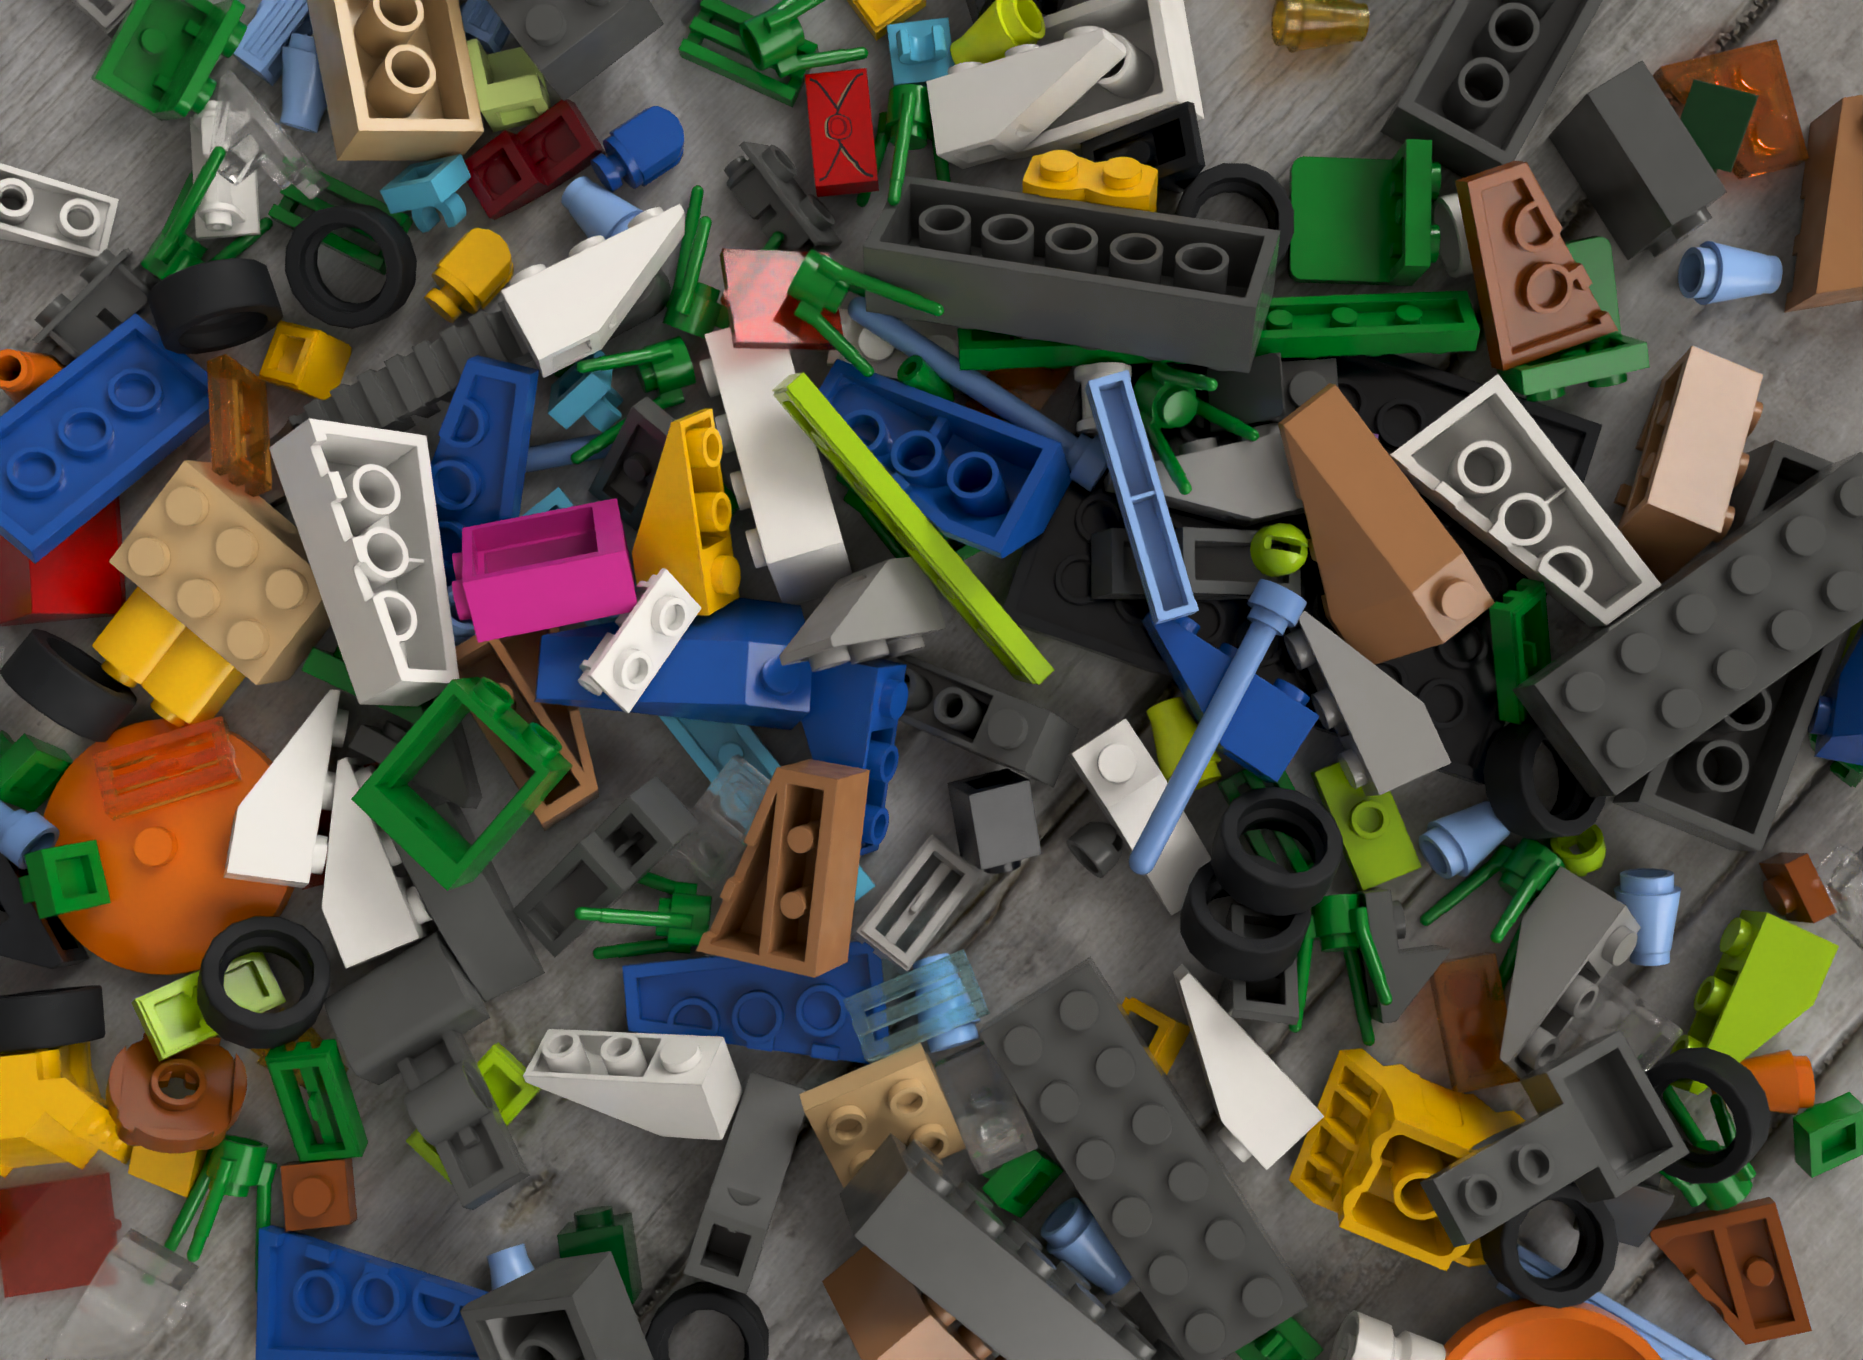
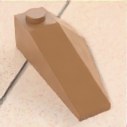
M1329 383L1278 423L1295 494L1298 499L1302 500L1311 538L1307 539L1311 559L1318 563L1325 595L1321 596L1325 615L1342 640L1375 665L1444 644L1495 603L1462 549L1336 384Z

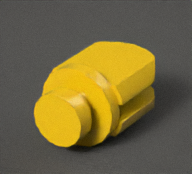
M474 228L467 232L436 264L438 268L432 273V278L440 287V290L433 287L424 296V299L435 312L450 323H454L462 314L459 307L471 314H475L479 309L483 310L513 277L514 267L507 243L500 235L488 229Z

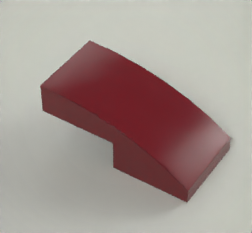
M561 99L517 134L504 130L467 158L464 162L471 175L467 183L488 217L496 220L527 205L589 167L591 165L590 161L601 153L605 155L606 152L575 102L569 99L565 101Z

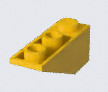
M712 408L699 410L671 422L632 550L636 584L639 581L647 582L653 574L657 575L662 568H665L701 606V610L697 614L700 616H709L740 597L738 588L741 581L740 565L733 554L729 527L732 518V508L729 497L724 492L720 465L723 451L722 439L715 428Z

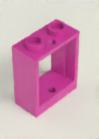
M617 498L462 528V552L452 554L456 581H452V591L460 621L472 619L478 643L629 613L638 603L630 555Z

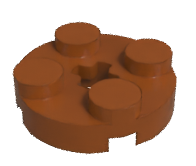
M144 1033L141 1041L132 1044L127 1050L125 1046L116 1055L110 1069L106 1087V1106L109 1110V1115L116 1124L115 1131L117 1136L127 1145L142 1146L152 1151L170 1154L187 1153L199 1149L207 1150L218 1146L223 1141L226 1132L237 1121L247 1092V1074L244 1063L237 1053L233 1059L229 1051L220 1046L221 1038L217 1035L159 1062L146 1033ZM171 1078L184 1079V1088L195 1090V1093L187 1095L183 1099H175L164 1094L160 1088L168 1087Z

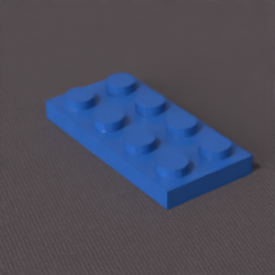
M135 313L0 416V535L36 564L230 406V391L186 354H178L165 349L159 332Z

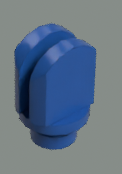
M659 106L646 108L609 132L610 136L603 140V146L608 157L601 153L590 162L601 183L612 193L623 186L622 178L633 189L639 186L645 187L680 163L684 152V130L679 119L669 110Z

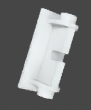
M209 100L199 114L195 113L193 117H190L193 184L215 147H223L226 155L195 213L196 238L202 240L261 235L253 112L229 114L226 113V106L223 102Z
M662 568L657 575L653 574L647 582L639 581L635 587L638 603L631 612L619 615L615 621L620 627L616 634L607 632L590 658L583 660L580 665L583 673L578 679L579 684L598 696L604 691L628 714L701 610V606L665 568Z

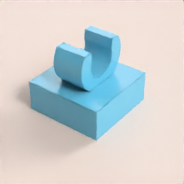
M948 17L887 25L894 86L915 84L927 87L926 81L948 75V69L954 66L950 52L952 42Z
M457 154L410 164L383 187L380 193L390 214L412 210L413 221L422 233L429 232L440 221L435 208L442 213L447 226L450 228L455 227L467 214L464 201L455 191L468 181L471 175L462 155Z
M600 350L581 360L598 358L599 356H605V354ZM577 361L551 385L548 414L566 430L584 414L595 428L605 432L622 417V413L617 407L623 402V398L611 387L613 369L579 373L576 370V364L579 362Z

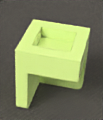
M478 38L466 40L480 111L493 132L530 124L551 108L545 77L522 47L486 54Z

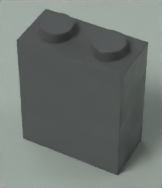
M1642 60L1587 93L1548 136L1627 260L1648 248L1655 258L1689 236V233L1713 218L1707 207L1727 192Z

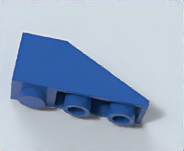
M1149 611L1142 620V623L1199 723L1238 649L1224 642L1219 649L1213 647L1197 636L1201 627L1188 616L1154 625ZM1255 674L1216 750L1264 782H1278L1320 716L1306 707L1310 697L1296 686L1280 678H1277L1272 685Z
M880 658L854 665L849 661L832 668L812 672L810 712L801 720L813 760L870 770L860 856L877 851L888 829L889 813L885 808L888 783L896 772L899 759L898 749L894 745L898 719L904 713L908 701V687L904 682L907 664Z

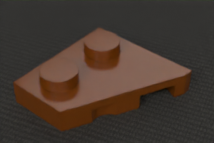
M1770 1197L1739 1203L1724 1210H1707L1662 1220L1650 1232L1649 1237L1717 1311L1745 1345L1812 1331L1776 1203Z

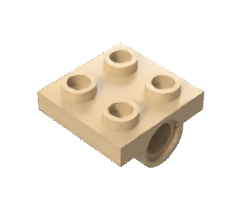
M921 1042L799 1094L804 1113L843 1188L853 1179L890 1133L906 1146L913 1139L918 1140L939 1159L968 1148L936 1069L928 1053H925Z

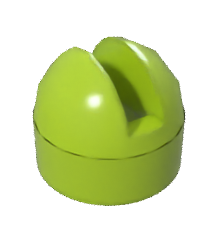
M1277 523L1263 527L1254 535L1250 546V553L1254 565L1261 573L1270 577H1279L1292 574L1305 564L1309 545L1302 530L1292 524ZM1272 540L1289 544L1291 552L1271 549Z
M1596 824L1580 835L1550 839L1552 852L1564 862L1565 869L1578 877L1587 876V873L1602 867L1606 855V845L1603 833ZM1577 844L1582 854H1573L1569 847Z

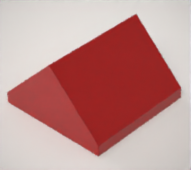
M119 496L36 564L0 535V626L111 617L116 615L126 602L125 575L109 562L122 544Z

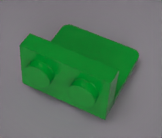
M133 0L91 79L161 121L184 118L190 110L199 114L215 90L217 81L209 77L219 56L223 55L226 58H230L246 32L247 25L239 21L244 12L245 5L238 0H225L216 4H212L208 0Z
M1406 139L1392 159L1307 156L1297 158L1290 168L1289 200L1294 209V234L1288 247V274L1290 278L1299 283L1413 286L1430 268L1431 263H1436L1440 251V227L1437 224H1431V201H1436L1439 196L1441 165L1439 162H1432V140Z
M1591 236L1564 243L1574 261L1584 266L1593 283L1589 288L1602 311L1610 314L1618 331L1505 371L1496 369L1497 374H1499L1509 389L1526 396L1527 401L1538 402L1560 398L1566 394V386L1587 382L1588 386L1593 388L1618 385L1627 381L1628 372L1650 368L1647 342L1621 334L1612 247L1610 241L1605 237Z

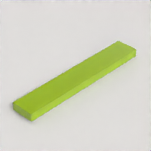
M804 372L786 377L772 390L774 392L773 396L1011 676L1018 681L1040 685L1055 669Z

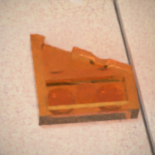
M1777 39L1661 66L1652 75L1662 92L1669 88L1684 106L1694 79L1759 95L1732 168V172L1739 180L1799 166L1809 158Z

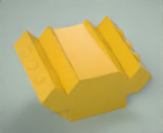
M90 1041L51 1048L0 1053V1176L6 1178L13 1168L68 1162L83 1170L99 1149L126 1165L131 1158L133 1146L121 1141L116 1134V1124L109 1115L106 1100L101 1097L92 1069Z
M1363 1048L1339 1050L1317 1106L1324 1117L1307 1132L1289 1181L1314 1204L1338 1213L1340 1228L1446 1272L1452 1261L1467 1267L1485 1265L1486 1262L1483 1259L1480 1238L1468 1245L1457 1247L1452 1245L1420 1182L1470 1154L1469 1149L1479 1142L1507 1128L1521 1124L1526 1120L1514 1110L1495 1112L1476 1095L1464 1094L1459 1091L1455 1092L1423 1079L1420 1075L1411 1072L1402 1064L1383 1066Z

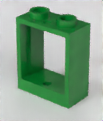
M478 676L452 679L351 798L447 891L473 882L573 766L559 753L562 745L558 739L543 726L534 722L528 724L511 708L514 704L511 695L502 686L487 677H482L481 679ZM470 710L535 771L472 845L408 785Z

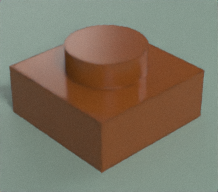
M1781 852L1759 863L1767 879L1763 882L1764 893L1774 910L1782 916L1785 915L1786 920L1814 924L1837 913L1808 853Z
M352 1158L311 1162L293 1161L280 1166L286 1231L350 1225L357 1220Z

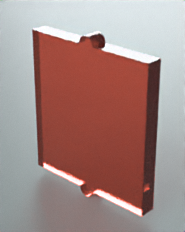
M722 248L719 256L725 290L720 298V302L728 309L733 348L836 350L812 325L794 316L800 301L787 294L795 274L809 252ZM818 252V253H820L821 255H823V256L826 255V256H828V257L830 258V254H829V253H827V252ZM824 309L821 314L843 335L839 310L836 314H833Z
M109 1172L0 1188V1261L5 1298L114 1282L122 1278L116 1233L121 1229L122 1223L119 1219H115Z

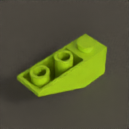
M1742 910L1740 916L1731 920L1725 928L1719 945L1720 951L1723 952L1714 975L1707 977L1700 985L1694 999V1009L1697 1011L1687 1035H1682L1675 1042L1670 1054L1679 1049L1706 1047L1728 1054L1740 1063L1814 1005L1839 946L1768 912ZM1688 1078L1679 1079L1670 1084L1675 1088L1695 1095H1699L1708 1088L1706 1084Z

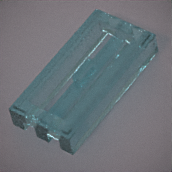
M964 949L843 999L846 1009L851 1015L856 1036L861 1042L864 1058L869 1064L990 1014ZM960 972L961 978L866 1017L865 1011ZM968 993L970 1002L875 1041L872 1032Z

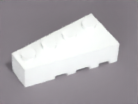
M779 314L704 334L711 358L699 361L710 398L721 395L726 414L714 417L717 430L721 436L725 454L736 451L741 468L740 471L730 473L732 486L740 511L752 508L757 527L745 531L756 569L768 566L782 603L796 605L825 597L839 578L852 574V569L817 447L773 396L774 392L772 390L789 375L796 374Z
M1499 374L1390 454L1391 458L1417 491L1527 578L1544 582L1546 593L1589 627L1608 625L1661 586L1657 578Z
M308 418L269 447L358 703L364 705L419 706L438 696L452 679H460L427 435Z

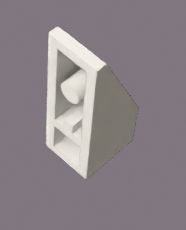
M1125 718L1070 753L1067 758L1131 854L1168 783ZM1184 811L1153 870L1144 875L1171 916L1182 909L1189 885L1198 869L1211 861L1208 851Z
M1181 964L1173 974L1213 1108L1221 1122L1225 1125L1217 1134L1243 1163L1253 1155L1268 1170L1313 1128L1324 1115L1236 1020L1230 1017L1190 971Z

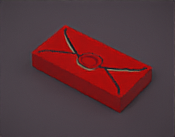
M867 68L805 74L817 197L879 191Z

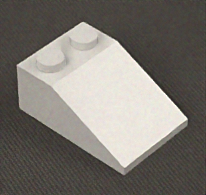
M1089 0L1043 17L1046 32L1045 36L1037 41V45L1044 46L1064 40L1063 35L1077 27L1097 26L1104 28L1124 44L1127 55L1019 154L1005 158L1013 160L1044 154L1052 150L1068 151L1080 149V143L1187 101L1194 103L1197 121L1204 119L1184 1Z

